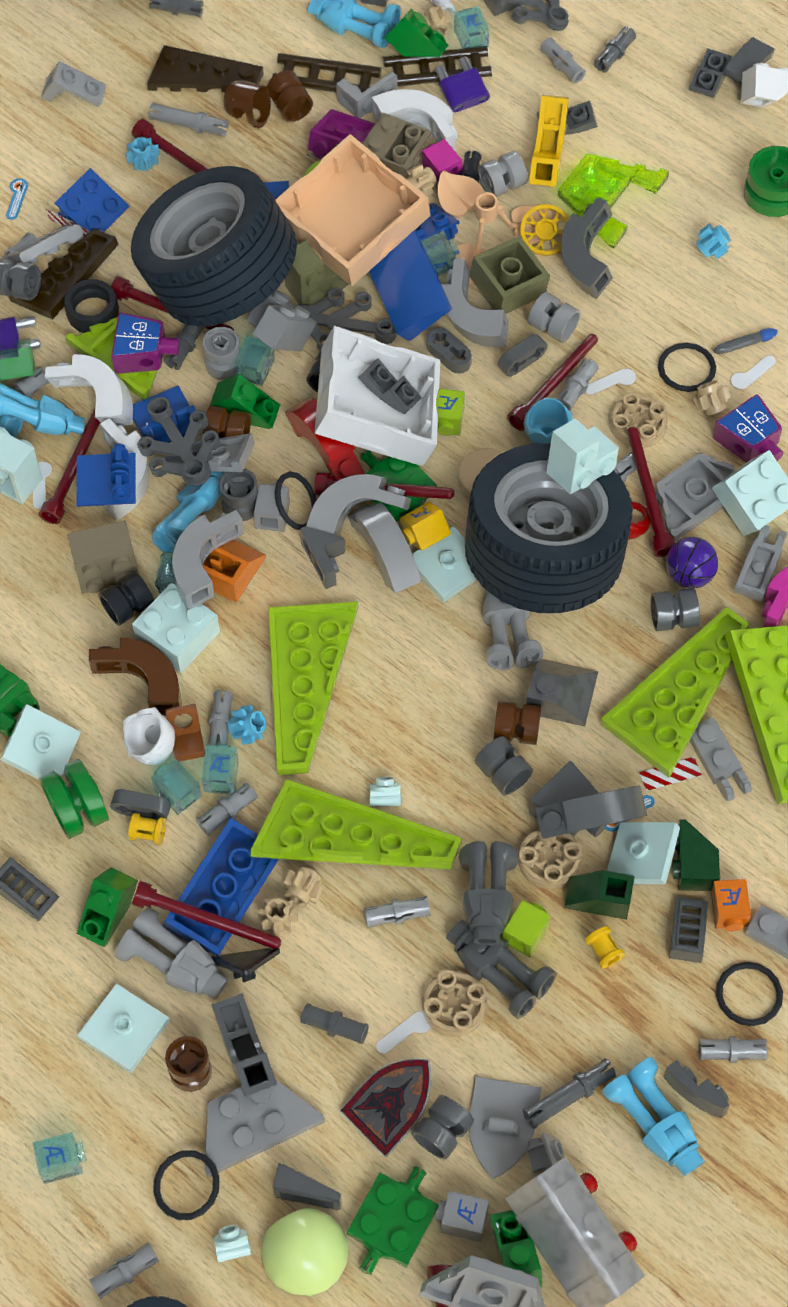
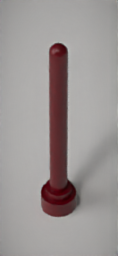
M144 118L138 120L134 125L132 137L135 139L138 137L151 138L152 144L158 145L159 149L194 173L208 169L156 134L153 124Z
M117 276L114 279L111 287L114 289L118 300L122 301V299L128 300L130 298L168 313L157 297L135 289L133 284H130V281ZM224 323L213 326H205V328L209 330L216 327H227L234 331L233 327L226 325Z
M590 334L525 405L515 406L507 415V419L515 429L519 431L525 430L524 420L526 413L537 401L547 398L598 342L597 335Z
M95 409L53 497L45 501L39 511L40 518L47 523L59 524L65 513L63 501L77 474V456L86 455L101 423L95 417Z
M632 426L628 428L627 435L654 531L653 541L651 542L653 554L655 557H665L675 543V540L665 530L639 431L636 427Z
M317 472L314 484L315 495L320 496L328 487L339 480L335 476H331L330 473ZM386 483L384 488L387 491L389 485L405 490L404 496L452 499L455 495L454 490L448 487Z
M141 880L131 905L142 909L144 906L151 908V905L273 949L281 946V939L278 936L156 893L157 889L151 888L152 884Z

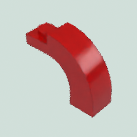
M307 398L284 411L297 437H305L314 445L331 476L341 480L346 477L365 474L353 451L356 449L354 445L315 434L317 399Z

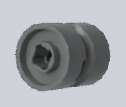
M0 258V295L13 296L14 298L28 301L33 300L38 294L41 284L39 267L35 264L17 263L13 260Z
M243 469V472H225L219 482L223 512L229 514L237 510L242 521L253 518L258 494L256 477L247 469Z
M694 588L677 590L675 595H672L669 591L651 593V615L656 632L673 630L675 625H679L681 629L699 626L700 609L697 593Z
M503 736L487 744L477 755L475 764L487 777L492 776L491 782L502 795L506 796L518 790L528 781L533 773V768L521 755L516 756L517 750Z
M439 1095L428 1110L430 1117L421 1119L413 1130L412 1136L419 1145L432 1155L447 1160L457 1146L456 1138L464 1137L474 1123V1119L460 1104L447 1096Z

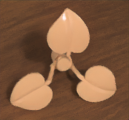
M442 171L438 182V200L443 211L454 217H462L470 210L475 212L479 220L476 246L460 244L454 247L448 255V269H453L454 258H465L471 271L473 257L487 251L480 249L484 225L494 221L497 214L501 216L509 228H515L514 236L517 237L520 235V226L524 215L535 206L523 205L517 207L511 213V222L504 213L503 206L498 205L497 197L491 192H483L481 185L476 180L467 176ZM548 210L546 218L554 220L556 213ZM538 211L531 215L536 222L542 219ZM525 224V232L534 233L535 226ZM536 236L529 241L531 245H538L540 242ZM471 278L469 279V286L475 285Z

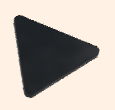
M280 948L211 956L217 966L233 971L234 979L242 977V981L247 982L256 978V969L280 954Z

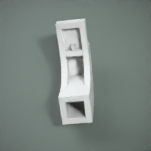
M411 89L392 90L372 97V115L376 122L384 112L430 130L437 143L445 139L455 151V140L458 139V136L453 126V111L441 99L429 93Z
M73 354L72 365L69 363H58L56 366L45 367V378L55 388L76 386L94 388L96 393L95 417L101 423L110 418L117 426L132 425L133 403L130 392L121 378L104 362L88 355Z
M108 418L100 424L104 441L111 449H113L115 444H123L128 453H136V504L103 505L112 517L118 521L131 512L144 497L149 484L150 469L148 458L141 455L137 446L138 441L141 439L138 432L135 430L128 435L122 425L117 426Z

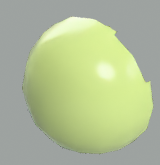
M303 1208L284 1216L266 1231L263 1236L261 1259L265 1274L275 1287L293 1295H306L309 1297L325 1292L339 1280L347 1265L349 1246L343 1228L332 1216L316 1208Z

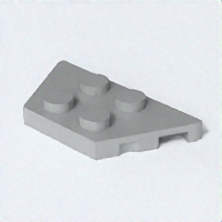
M699 453L656 483L655 491L668 533L674 537L675 542L724 507L712 490V487L736 471L733 470L734 465L718 462L713 457Z
M276 1080V1086L246 1097L239 1087L208 1102L205 1155L216 1165L218 1173L325 1123L323 1115L278 1080ZM205 1164V1172L209 1178L212 1175L210 1169Z
M472 1255L425 1280L421 1285L419 1294L421 1297L450 1307H545L537 1277Z

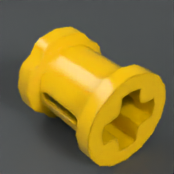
M133 813L128 830L129 840L154 841L155 845L160 846L165 837L166 818L160 817L156 820L141 817L140 813Z
M609 926L595 930L584 940L586 945L591 946L598 956L601 969L609 968L625 957L624 950L619 949L611 937L612 931Z

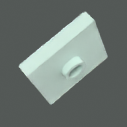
M454 526L450 528L451 535L423 551L419 549L412 554L421 579L443 603L477 581L465 557V538Z
M26 704L20 713L0 760L38 780L52 771H55L62 777L64 767L69 761L81 732Z
M620 822L607 871L635 876L634 884H666L680 827L676 822Z
M116 983L77 1036L81 1041L129 1073H132L168 1025L170 1019Z

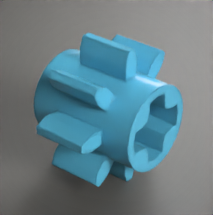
M138 137L132 144H127V163H133L134 170L148 171L154 164L158 165L159 146H152L151 138Z
M709 223L699 231L698 236L700 239L696 243L700 251L707 258L714 254L719 259L728 252L729 246L727 244L731 241V238L723 226L718 224L713 228Z
M248 705L231 712L233 717L229 720L228 728L233 739L241 738L242 745H246L263 738L262 733L266 729V719L261 711L253 712V706Z

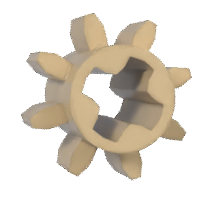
M432 6L424 12L427 24L434 31H439L444 37L449 34L450 29H453L451 23L453 18L449 10L444 11L442 6Z
M415 165L409 168L407 171L409 177L405 179L427 197L434 194L432 187L437 184L434 172L429 167L423 168L422 165Z
M716 380L705 383L697 388L699 393L693 397L697 411L702 409V411L705 410L706 415H713L727 408L726 402L731 399L727 385L719 386Z
M300 867L297 873L289 870L283 881V889L287 891L285 897L289 901L293 900L294 904L300 907H305L309 901L316 904L323 892L321 890L323 885L319 883L320 876L315 871L306 867Z
M281 894L272 900L265 898V909L258 910V917L265 919L261 923L262 930L270 929L274 932L275 936L284 931L291 933V922L298 921V913L291 912L295 908L294 901L286 902L282 899Z

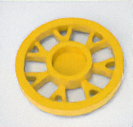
M551 204L537 205L531 208L522 219L520 226L521 238L533 253L541 256L555 255L561 251V244L553 238L556 234L562 236L564 229L557 230L556 223L563 220L567 223L569 217L557 206ZM548 210L557 212L554 220L546 218ZM536 211L542 217L538 222L531 216ZM525 224L535 226V232H525ZM536 236L540 242L536 247H533L529 241ZM550 241L552 250L544 251L543 242Z

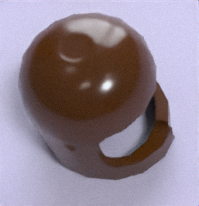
M245 80L234 81L227 87L223 100L226 112L236 119L241 118L245 113L249 124L255 128H262L266 124L271 110L268 88ZM253 108L260 111L258 120L254 119Z

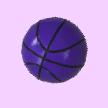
M682 538L674 543L667 553V572L673 582L683 588H701L711 582L718 571L717 553L714 547L702 538Z

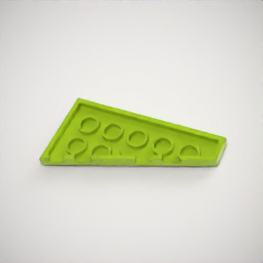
M728 607L724 608L601 718V725L670 778L733 661L725 635L730 630L749 629V623Z
M788 625L730 630L725 637L777 804H787Z
M286 779L251 848V857L451 870L460 850L462 838Z

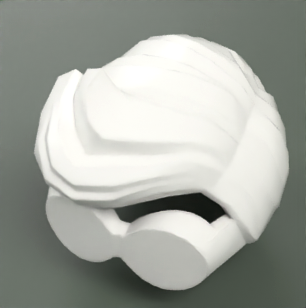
M155 707L140 710L123 720L124 743L129 757L146 765L160 764L169 758L175 745V730L167 718L161 715Z

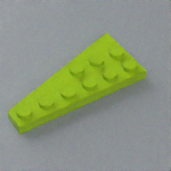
M358 601L269 607L278 775L309 773L358 611Z

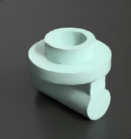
M393 777L376 778V783L369 785L370 807L401 806V784L394 782Z
M237 1225L225 1226L219 1230V1234L213 1238L218 1263L252 1255L246 1230L239 1229Z

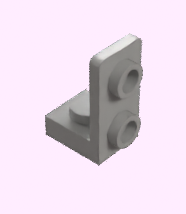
M59 61L46 78L41 98L51 102L56 94L61 95L65 90L99 107L103 100L106 85Z
M391 72L363 93L356 85H352L344 78L336 83L337 102L353 116L361 118L365 114L372 112V97L384 92L397 90V75Z

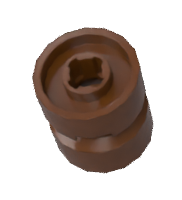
M282 71L269 80L267 88L270 92V97L284 120L295 122L309 114L313 107V101L295 72Z
M214 405L208 407L206 415L209 424L203 429L202 435L210 430L217 432L219 438L250 433V412L234 409L229 413L227 408Z
M498 701L494 739L504 736L509 742L517 738L519 743L537 745L541 706L524 704L521 708H518L515 702Z
M184 1036L177 1038L169 1045L166 1050L165 1061L173 1084L180 1090L194 1092L206 1086L211 1078L212 1067L204 1043L195 1037Z

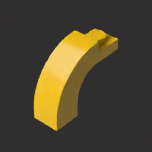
M542 94L529 184L557 186L565 139L569 97Z

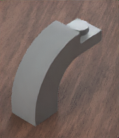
M454 258L453 269L448 271L449 284H441L452 306V310L447 313L451 323L463 337L475 344L487 347H506L509 321L504 310H482L468 303L470 268L465 258Z
M368 474L346 477L332 484L319 496L310 512L306 527L340 536L347 514L358 503L367 500H377L408 510L411 498L404 496L405 490L388 485L387 491L384 490L387 478Z
M381 502L373 506L366 505L356 510V513L348 516L351 526L366 539L372 549L387 587L394 593H397L422 582L414 557L402 531L391 513Z
M237 510L229 514H222L211 523L205 515L198 517L185 528L176 542L172 558L173 572L177 591L188 610L215 597L212 580L203 568L206 557L214 549L244 534L243 521Z

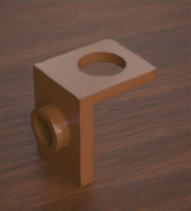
M196 704L166 709L167 720L175 730V745L173 747L175 762L205 757ZM180 714H188L192 717L191 723L184 727L177 726L174 720Z

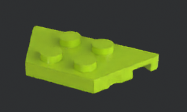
M118 317L104 324L99 323L90 326L89 332L74 336V333L66 335L67 344L82 355L99 359L114 371L111 356ZM157 371L116 374L130 391L142 400H145L149 396Z

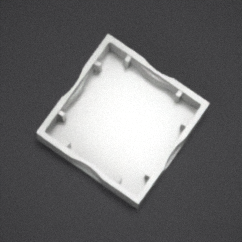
M334 326L321 349L315 434L424 466L437 446L438 413L436 409V396L439 391L440 359L405 348L386 345L371 337ZM377 359H380L396 380L405 376L422 397L407 413L403 414L387 405L359 380L358 376Z

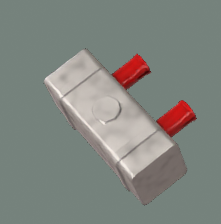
M564 1157L510 1194L505 1200L515 1213L518 1223L523 1225L565 1289L568 1299L572 1300L576 1307H603L621 1296L645 1277V1274L631 1254L637 1248V1241L634 1235L628 1231H622L617 1234L591 1195L598 1189L596 1178L587 1172L579 1176L567 1157Z

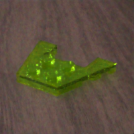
M586 153L558 188V197L582 218L587 206L593 204L597 197L607 201L611 209L630 183H634L657 194L667 181L669 171L659 168V172L648 170L646 165L636 164L633 167L620 164V160ZM610 217L597 235L614 249L626 234L627 225Z

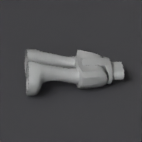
M487 591L483 606L484 622L492 627L494 643L486 651L488 666L498 670H509L513 667V654L509 647L506 625L511 624L517 666L519 668H526L536 664L542 659L543 650L538 641L529 640L526 620L529 618L530 611L521 610L506 604Z
M145 908L135 919L133 930L128 929L121 938L114 956L124 962L129 961L134 956L139 957L165 974L166 984L193 994L197 992L200 996L204 993L215 1000L225 988L229 979L218 972L219 967L200 944L195 940L190 941L189 944L181 941L159 923V914L154 909ZM140 935L155 940L175 954L176 958L174 960L169 958L145 941Z

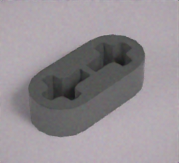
M435 328L428 333L427 349L430 354L440 359V362L453 373L459 374L469 370L472 363V354L466 345L444 328Z
M533 334L505 352L497 365L508 377L514 376L541 358L546 352L548 344L538 334Z
M124 789L114 791L110 808L119 814L132 817L133 813H140L141 817L156 820L160 817L167 820L171 803L162 797Z

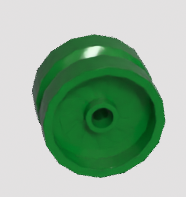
M770 146L762 148L753 155L749 162L744 197L748 205L757 213L768 217L788 215V147Z
M80 759L64 767L68 786L65 785L61 776L55 771L39 778L46 798L68 840L84 832V824L79 814L80 812L83 813L87 822L93 827L109 820L101 793Z

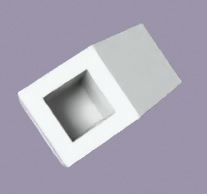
M756 63L753 67L742 72V104L765 108L777 102L788 92V68L775 69L770 68L766 63Z

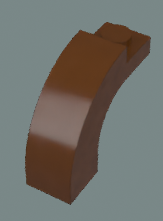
M120 638V648L114 649L113 647L102 646L98 649H89V663L92 674L127 673L141 678L148 685L149 708L155 707L161 715L166 716V709L182 706L175 669L169 659L154 646L136 639Z

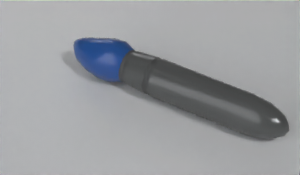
M766 328L756 333L723 342L714 348V353L725 354L761 341H769L777 335L778 330Z

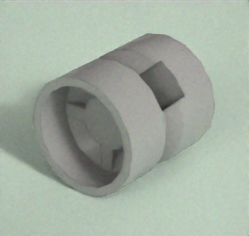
M516 151L500 156L498 162L490 160L478 167V174L484 191L491 192L496 197L506 193L508 187L515 189L528 182L525 164Z
M544 292L534 303L529 313L528 323L540 331L548 330L549 336L563 343L569 339L576 329L581 312L567 303L561 305L560 299L548 292Z
M216 327L209 330L202 340L205 366L208 374L219 380H225L237 375L242 367L239 337L236 332L227 327Z

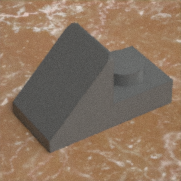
M306 526L300 528L301 544L325 589L335 586L336 573L339 572L334 558L345 553V539L341 536Z

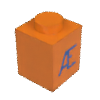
M746 879L714 881L711 899L715 928H724L726 931H738L747 927L751 917Z

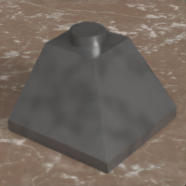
M541 659L534 668L526 704L541 706L540 717L585 727L598 671Z

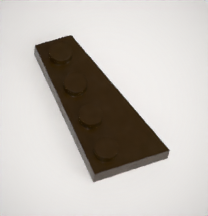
M164 45L147 82L148 91H157L158 87L180 92L182 88H196L197 92L221 89V92H225L227 87L237 80L260 84L264 72L263 66Z
M93 229L69 247L67 255L62 258H55L47 264L49 268L41 273L39 292L33 300L28 301L9 296L10 302L53 320L64 308L65 296L68 290L76 283L88 280L118 246L116 237Z

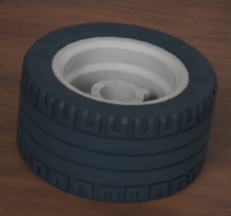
M222 166L195 173L181 180L154 201L140 218L133 232L131 254L133 263L170 316L188 325L198 327L213 326L234 320L250 312L279 288L294 263L297 239L284 213L256 173L243 167Z
M533 443L515 447L499 454L481 469L480 474L477 475L473 482L470 493L465 533V557L471 572L480 582L481 586L506 604L536 613H564L578 610L596 602L610 591L622 570L633 515L630 493L626 489V485L621 477L614 470L608 475H602L592 481L588 487L579 489L571 495L546 473L551 443Z

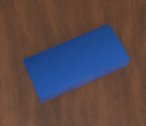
M416 229L369 271L397 335L408 341L413 340L452 310V306Z
M230 818L178 901L240 923L279 859L251 857V848L258 834ZM173 912L168 914L162 925L170 933L188 943L195 940L206 952L219 956L232 935L231 933Z

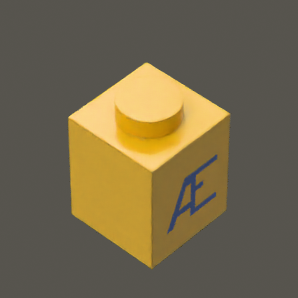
M427 502L399 518L404 528L401 531L407 544H412L421 551L452 534L442 509L431 502Z

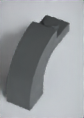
M597 197L593 204L587 206L582 218L574 213L570 216L565 225L561 241L562 256L573 280L585 293L595 299L600 296L613 279L608 266L590 255V248L594 238L613 215L607 201L600 197Z
M640 785L535 808L542 839L647 816Z
M243 993L211 1004L243 1095L246 1097L276 1086L277 1082L267 1053L264 1052Z

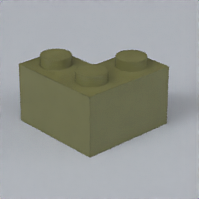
M307 241L297 245L294 263L285 278V287L299 305H314L327 297L330 289L340 288L343 290L349 285L324 264Z

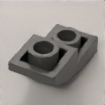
M752 37L730 60L724 69V73L731 76L734 81L742 83V72L753 67L756 63H766L772 58L775 48Z
M707 48L701 65H698L689 91L715 98L726 76L724 69L732 59V56Z
M590 100L568 108L565 135L598 127Z
M380 359L373 362L358 376L359 380L374 395L403 414L407 413L422 398L405 376L396 380Z
M677 1060L666 1067L664 1079L679 1095L710 1115L719 1118L726 1115L730 1104L728 1103L729 1098L722 1087L718 1084L714 1086L709 1079L698 1086L694 1073L687 1066L682 1067Z

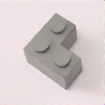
M276 290L264 302L252 309L247 321L256 327L253 335L273 350L302 351L317 322L309 317L310 312L298 305L294 306L288 302L290 298L286 294Z

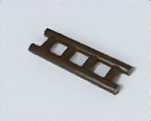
M487 46L445 50L440 57H403L402 55L383 57L384 68L393 67V72L397 75V86L441 82L436 72H430L429 63L444 61L449 77L464 72L463 69H456L455 60H460L464 56L471 60L472 68H476L481 77L492 76L491 66L482 67L481 57H488ZM419 64L420 73L404 75V65Z
M279 53L277 58L278 64H284L283 71H294L295 66L310 68L308 77L297 76L303 87L309 89L337 92L336 83L344 79L346 73L361 75L359 85H352H356L363 93L371 87L369 86L371 78H380L382 73V67L282 53ZM320 70L336 72L334 80L318 79Z

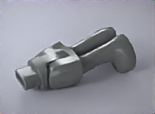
M482 841L472 842L462 847L459 851L460 865L463 869L469 870L470 888L463 893L462 905L470 931L474 934V943L477 945L499 944L500 934L503 933L512 910L513 898L512 894L506 890L507 871L513 870L517 866L519 853L512 845L496 841L490 846L491 889L485 888L486 844Z
M464 920L459 921L446 936V939L455 946L454 951L458 954L459 959L470 975L478 981L485 978L495 986L509 1001V1011L517 1019L525 1016L534 1007L536 998L540 1000L556 979L557 972L550 967L544 966L535 971L521 962L508 950L509 941L501 936L500 942L497 945L475 944L474 934L470 931L469 925ZM498 964L502 965L528 990L519 988L502 974L496 966Z

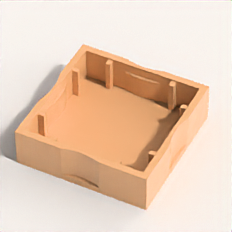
M351 134L323 157L309 174L298 179L275 200L292 226L297 241L299 243L307 241L324 264L351 287L430 217L428 197L403 176L387 168L377 155Z

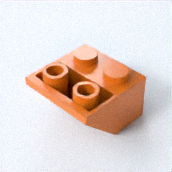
M233 539L214 549L206 557L203 568L212 580L214 592L237 603L265 560L266 554Z

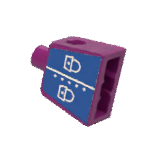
M126 313L118 314L111 356L115 373L157 371L161 368L163 354L179 355L180 339L165 337L162 321Z
M758 394L715 422L713 439L746 463L770 450L776 461L784 453L777 446L782 432L781 425Z

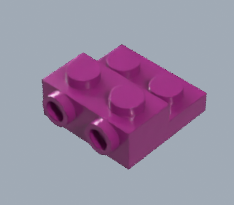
M330 109L310 130L308 150L318 157H325L350 134L363 144L376 123Z

